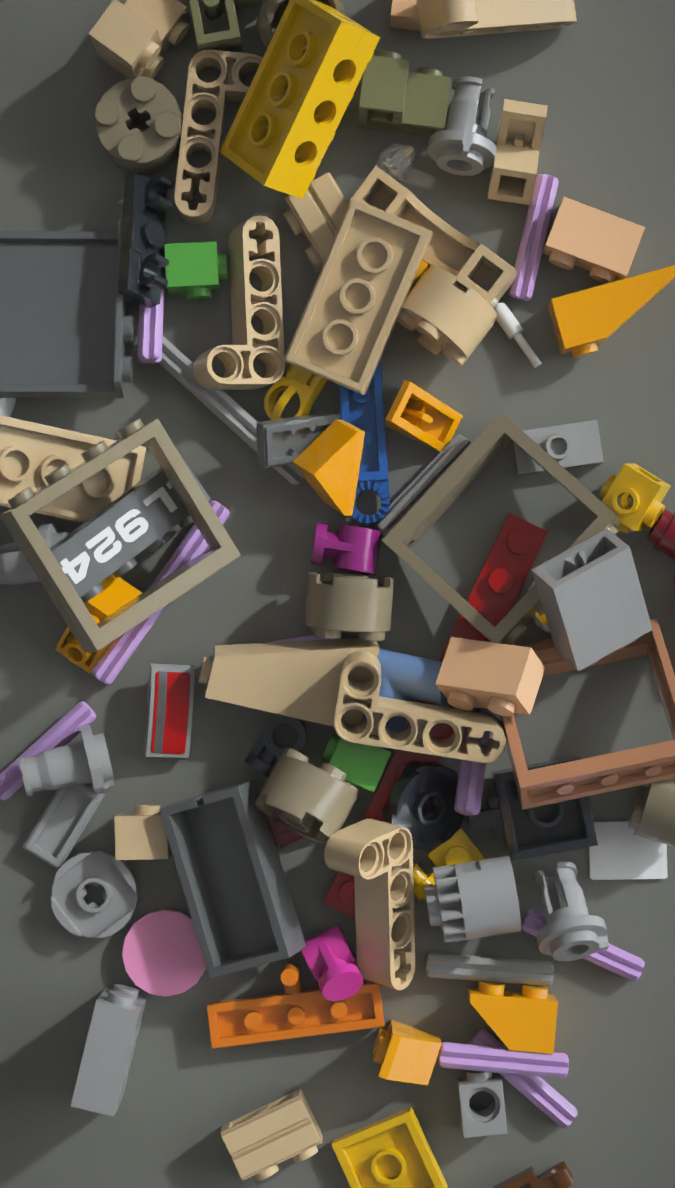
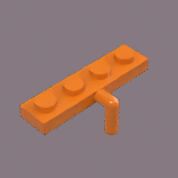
M292 962L286 963L282 968L281 981L284 985V993L207 1003L212 1049L385 1027L380 984L363 982L360 990L353 996L341 1001H329L324 998L320 988L301 989L299 968Z

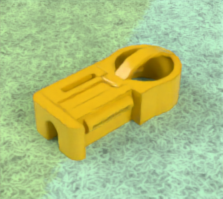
M290 364L285 373L286 375H282L266 393L264 409L267 416L271 420L283 419L281 413L296 392L300 398V408L294 417L309 415L311 406L327 382V379ZM286 389L282 396L279 398L277 404L275 405L277 395L282 390Z

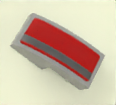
M151 663L147 694L148 717L144 745L146 757L189 758L194 700V665Z

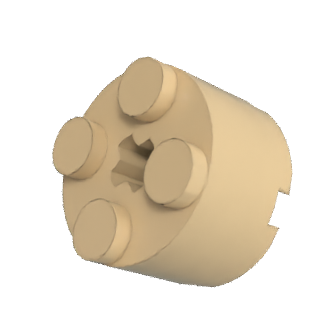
M431 265L407 294L397 321L411 331L417 330L421 334L417 341L428 351L435 355H438L441 351L450 361L458 366H462L492 328L498 315L494 308L474 289L469 287L468 290H465L455 283L458 279L456 276L438 266Z

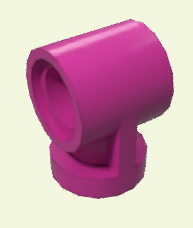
M339 925L305 941L306 947L301 950L313 976L319 983V988L325 999L329 1001L345 1000L360 990L363 985V977L355 965L357 964L356 957Z

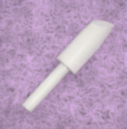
M499 301L494 307L498 315L496 321L509 339L514 338L534 368L539 367L542 364L521 334L524 329L507 305Z

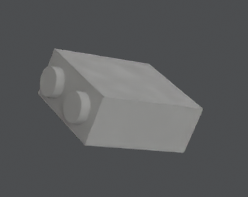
M607 528L531 569L556 652L577 671L595 664L603 657L652 631L631 549Z
M114 984L113 989L105 988L96 1000L71 1107L112 1117L115 1116L123 1100L147 1001L146 997L138 996V989L127 985Z

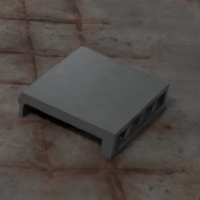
M118 220V232L0 231V398H124V383H132L133 375L132 357L125 356V342H133L134 336L133 316H126L127 302L134 301L118 293L122 220Z

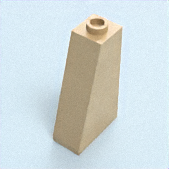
M358 638L215 645L212 658H203L198 682L205 684V698L334 727L335 707L344 660L355 651H367L378 658L380 649L377 641ZM357 666L349 672V676L354 682L366 683L372 679L373 673L367 667ZM350 709L342 717L347 724L352 726L360 725L363 712L357 709Z

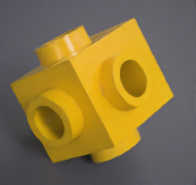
M624 463L618 475L612 474L607 479L600 491V496L603 497L602 503L613 511L620 521L616 529L628 533L630 529L633 531L645 530L647 526L652 528L657 523L665 509V505L661 502L671 485L635 463Z

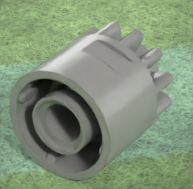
M509 856L433 868L435 885L424 887L430 927L441 925L445 943L521 931L519 902Z

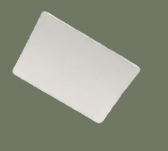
M629 821L594 822L598 845L589 847L590 878L592 880L666 879L668 877L666 844L634 835L635 829L628 828Z

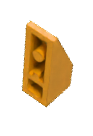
M675 265L552 298L547 307L560 355L572 352L573 358H580L598 352L597 345L607 340L674 280Z

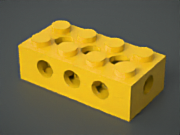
M289 0L220 149V153L263 186L303 199L310 183L314 180L316 171L329 144L334 138L335 131L344 112L354 96L355 89L367 64L372 59L380 37L316 0Z

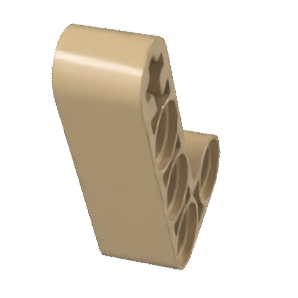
M416 0L421 37L424 39L547 30L567 27L577 23L574 0Z
M209 49L196 53L190 61L174 194L177 210L181 218L189 224L202 225L208 222L214 215L222 157L220 149L224 139L228 101L243 102L249 87L241 83V78L249 71L257 72L263 59L261 56ZM213 66L221 71L219 78L213 82L206 83L198 78L201 70L206 67ZM208 108L216 113L214 121L208 125H199L193 121L194 115L201 109ZM197 151H206L212 158L207 166L195 168L188 163L190 156ZM192 181L200 183V195L202 201L205 202L198 203L197 210H190L189 204L186 202L192 201L194 196Z
M262 215L249 218L235 227L229 235L233 345L216 346L202 353L195 360L193 366L194 377L206 389H260L275 383L284 373L285 361L283 360L285 352L279 232L275 223ZM250 272L255 273L260 278L262 283L261 291H257L250 284ZM252 315L257 316L263 322L264 329L262 334H258L253 329L251 324ZM214 357L221 360L224 364L225 374L223 378L217 376L212 370L211 364ZM255 358L261 360L265 365L264 378L258 376L254 371L253 361Z
M355 651L344 660L334 715V728L343 740L480 763H492L504 754L506 749L505 731L502 722L496 716L483 712L465 711L457 708L379 696L381 665L378 658L367 651ZM357 666H364L369 668L374 676L366 683H357L350 678L349 672ZM350 709H357L365 714L366 720L360 725L352 726L344 721L342 715ZM394 716H402L410 722V726L403 732H394L387 727L386 722ZM438 723L449 724L454 729L453 734L446 739L435 738L431 735L430 730ZM462 726L467 727L468 734H465L466 743L462 742ZM484 731L492 732L493 738H489L487 745L479 744V738H482Z
M371 818L364 819L331 835L325 847V863L328 868L334 871L354 876L357 967L363 979L392 989L403 990L410 984L415 973L412 835L409 829Z

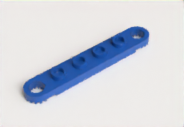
M381 358L365 395L339 385L341 420L365 432L353 514L351 516L355 521L364 525H372L375 522L381 521L386 516L390 506ZM373 491L380 497L381 506L375 514L364 515L356 508V498L361 492Z

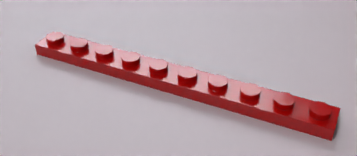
M510 513L507 515L467 599V602L494 627L511 610L548 531ZM460 614L438 661L443 662L451 637L485 642L490 641ZM438 723L431 728L430 733L437 739H446L451 736L454 729L449 724ZM396 749L362 820L371 818L385 822L382 817L383 806L388 801L394 784L403 774L407 764L412 761H420L422 763L430 761L439 762L441 756ZM337 871L323 900V904L355 919L354 876Z

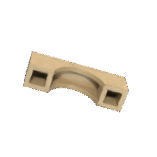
M377 166L374 167L352 197L433 231L422 260L429 264V266H438L458 278L455 282L465 290L471 287L493 308L517 278L516 269L483 244L468 238L427 208L410 190Z

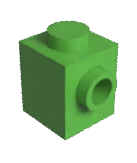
M216 241L164 244L165 258L169 260V265L165 267L169 294H186V299L204 300L212 298L211 292H221L220 280L228 279L227 253L219 254Z
M331 735L321 759L328 761V764L344 772L347 775L345 780L374 792L391 755V750L384 747L353 743L343 740L341 737Z

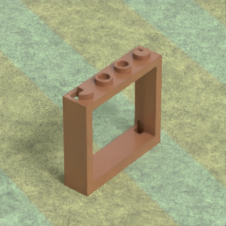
M657 618L650 620L652 631L587 667L648 655L673 740L528 770L514 714L510 717L499 715L505 731L506 747L522 810L675 778V675ZM552 638L544 639L536 644L523 646L532 648L544 665L543 677L576 670L556 652Z

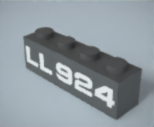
M185 462L186 466L193 475L194 479L196 480L206 499L208 501L211 500L203 486L200 484V482L198 481L190 467ZM159 467L49 549L79 597L85 603L104 589L100 582L113 574L115 578H118L137 564L134 557L144 549L151 553L164 545L170 539L167 534L169 530L177 524L184 528L194 521L163 470Z

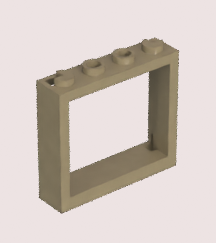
M500 412L382 541L490 642L514 645L519 638L522 640L528 632L529 628L525 626L536 613L541 616L545 614L536 584L494 627L411 550L415 543L510 441L515 443L597 517L568 549L606 528L616 535L619 532L616 527L620 524V521L613 511Z
M138 418L129 425L122 427L117 431L121 439L108 447L103 440L81 454L84 459L83 463L72 470L68 464H64L44 477L48 485L35 493L31 487L17 493L8 500L11 508L0 514L1 520L85 653L101 650L241 556L158 418L145 424ZM146 443L208 544L209 549L96 624L29 516L138 446Z

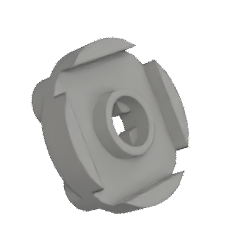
M104 850L82 852L67 860L57 871L52 886L51 907L59 923L69 932L88 938H105L122 929L133 916L139 900L137 880L127 863L123 860H115V855ZM92 883L95 887L101 884L106 891L102 895L105 902L99 906L95 901L89 904L85 902L83 897L88 893L85 888L86 884Z

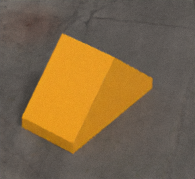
M404 380L385 419V426L440 453L451 442L463 416L412 382Z
M335 420L292 462L323 503L344 516H352L365 432L344 420Z

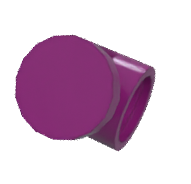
M317 523L311 564L322 566L323 558L334 559L332 568L375 575L382 535L381 531L339 525L338 533L328 532L329 523Z

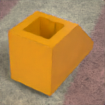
M111 574L100 582L104 589L95 597L85 602L84 605L97 624L142 594V592L122 578H115ZM67 626L55 650L90 674L110 643L99 651L85 653L69 626Z
M479 981L478 988L468 987L467 996L469 1002L509 1050L553 1054L558 1001L554 995L548 994V988L522 985L521 992L504 990L505 984L486 981Z
M391 1019L387 1030L379 1029L372 1049V1054H374L372 1061L377 1063L378 1077L386 1080L428 1086L442 1044L440 1036Z

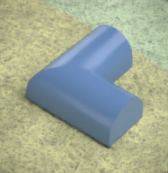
M379 648L378 660L381 665L379 696L406 701L412 699L444 707L450 706L447 698L435 685L442 661ZM364 713L360 724H362L366 720V716ZM394 716L386 722V725L391 731L403 732L406 718Z

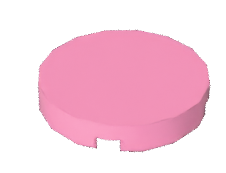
M164 908L148 912L133 924L125 937L122 952L125 970L134 984L149 994L169 997L184 993L197 984L206 969L192 918L181 911Z

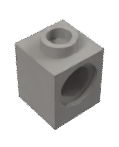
M466 1070V1076L456 1077L463 1137L508 1134L503 1082L500 1074ZM486 1091L493 1096L492 1104L487 1109L476 1110L469 1105L470 1098L476 1092Z

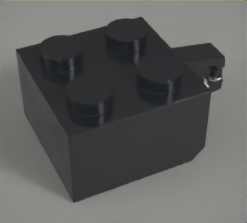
M572 756L527 765V769L532 770L582 758ZM512 768L491 772L496 796L486 798L488 808L481 809L478 815L467 816L470 831L492 828L494 837H504L506 853L511 861L598 845L589 796L522 810Z

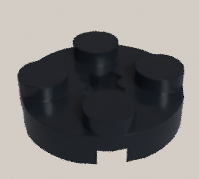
M410 762L394 784L388 801L383 806V820L386 823L409 829L412 835L413 848L431 849L427 845L434 844L438 840L442 843L446 842L457 832L465 815L456 812L454 809L459 774L438 762ZM429 798L430 803H432L431 809L429 811H422L424 802Z

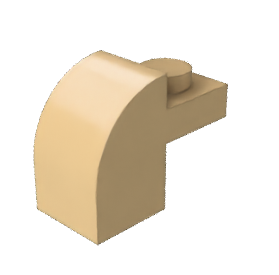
M504 99L495 143L497 150L492 163L487 199L530 205L537 175L539 150L547 117V105Z

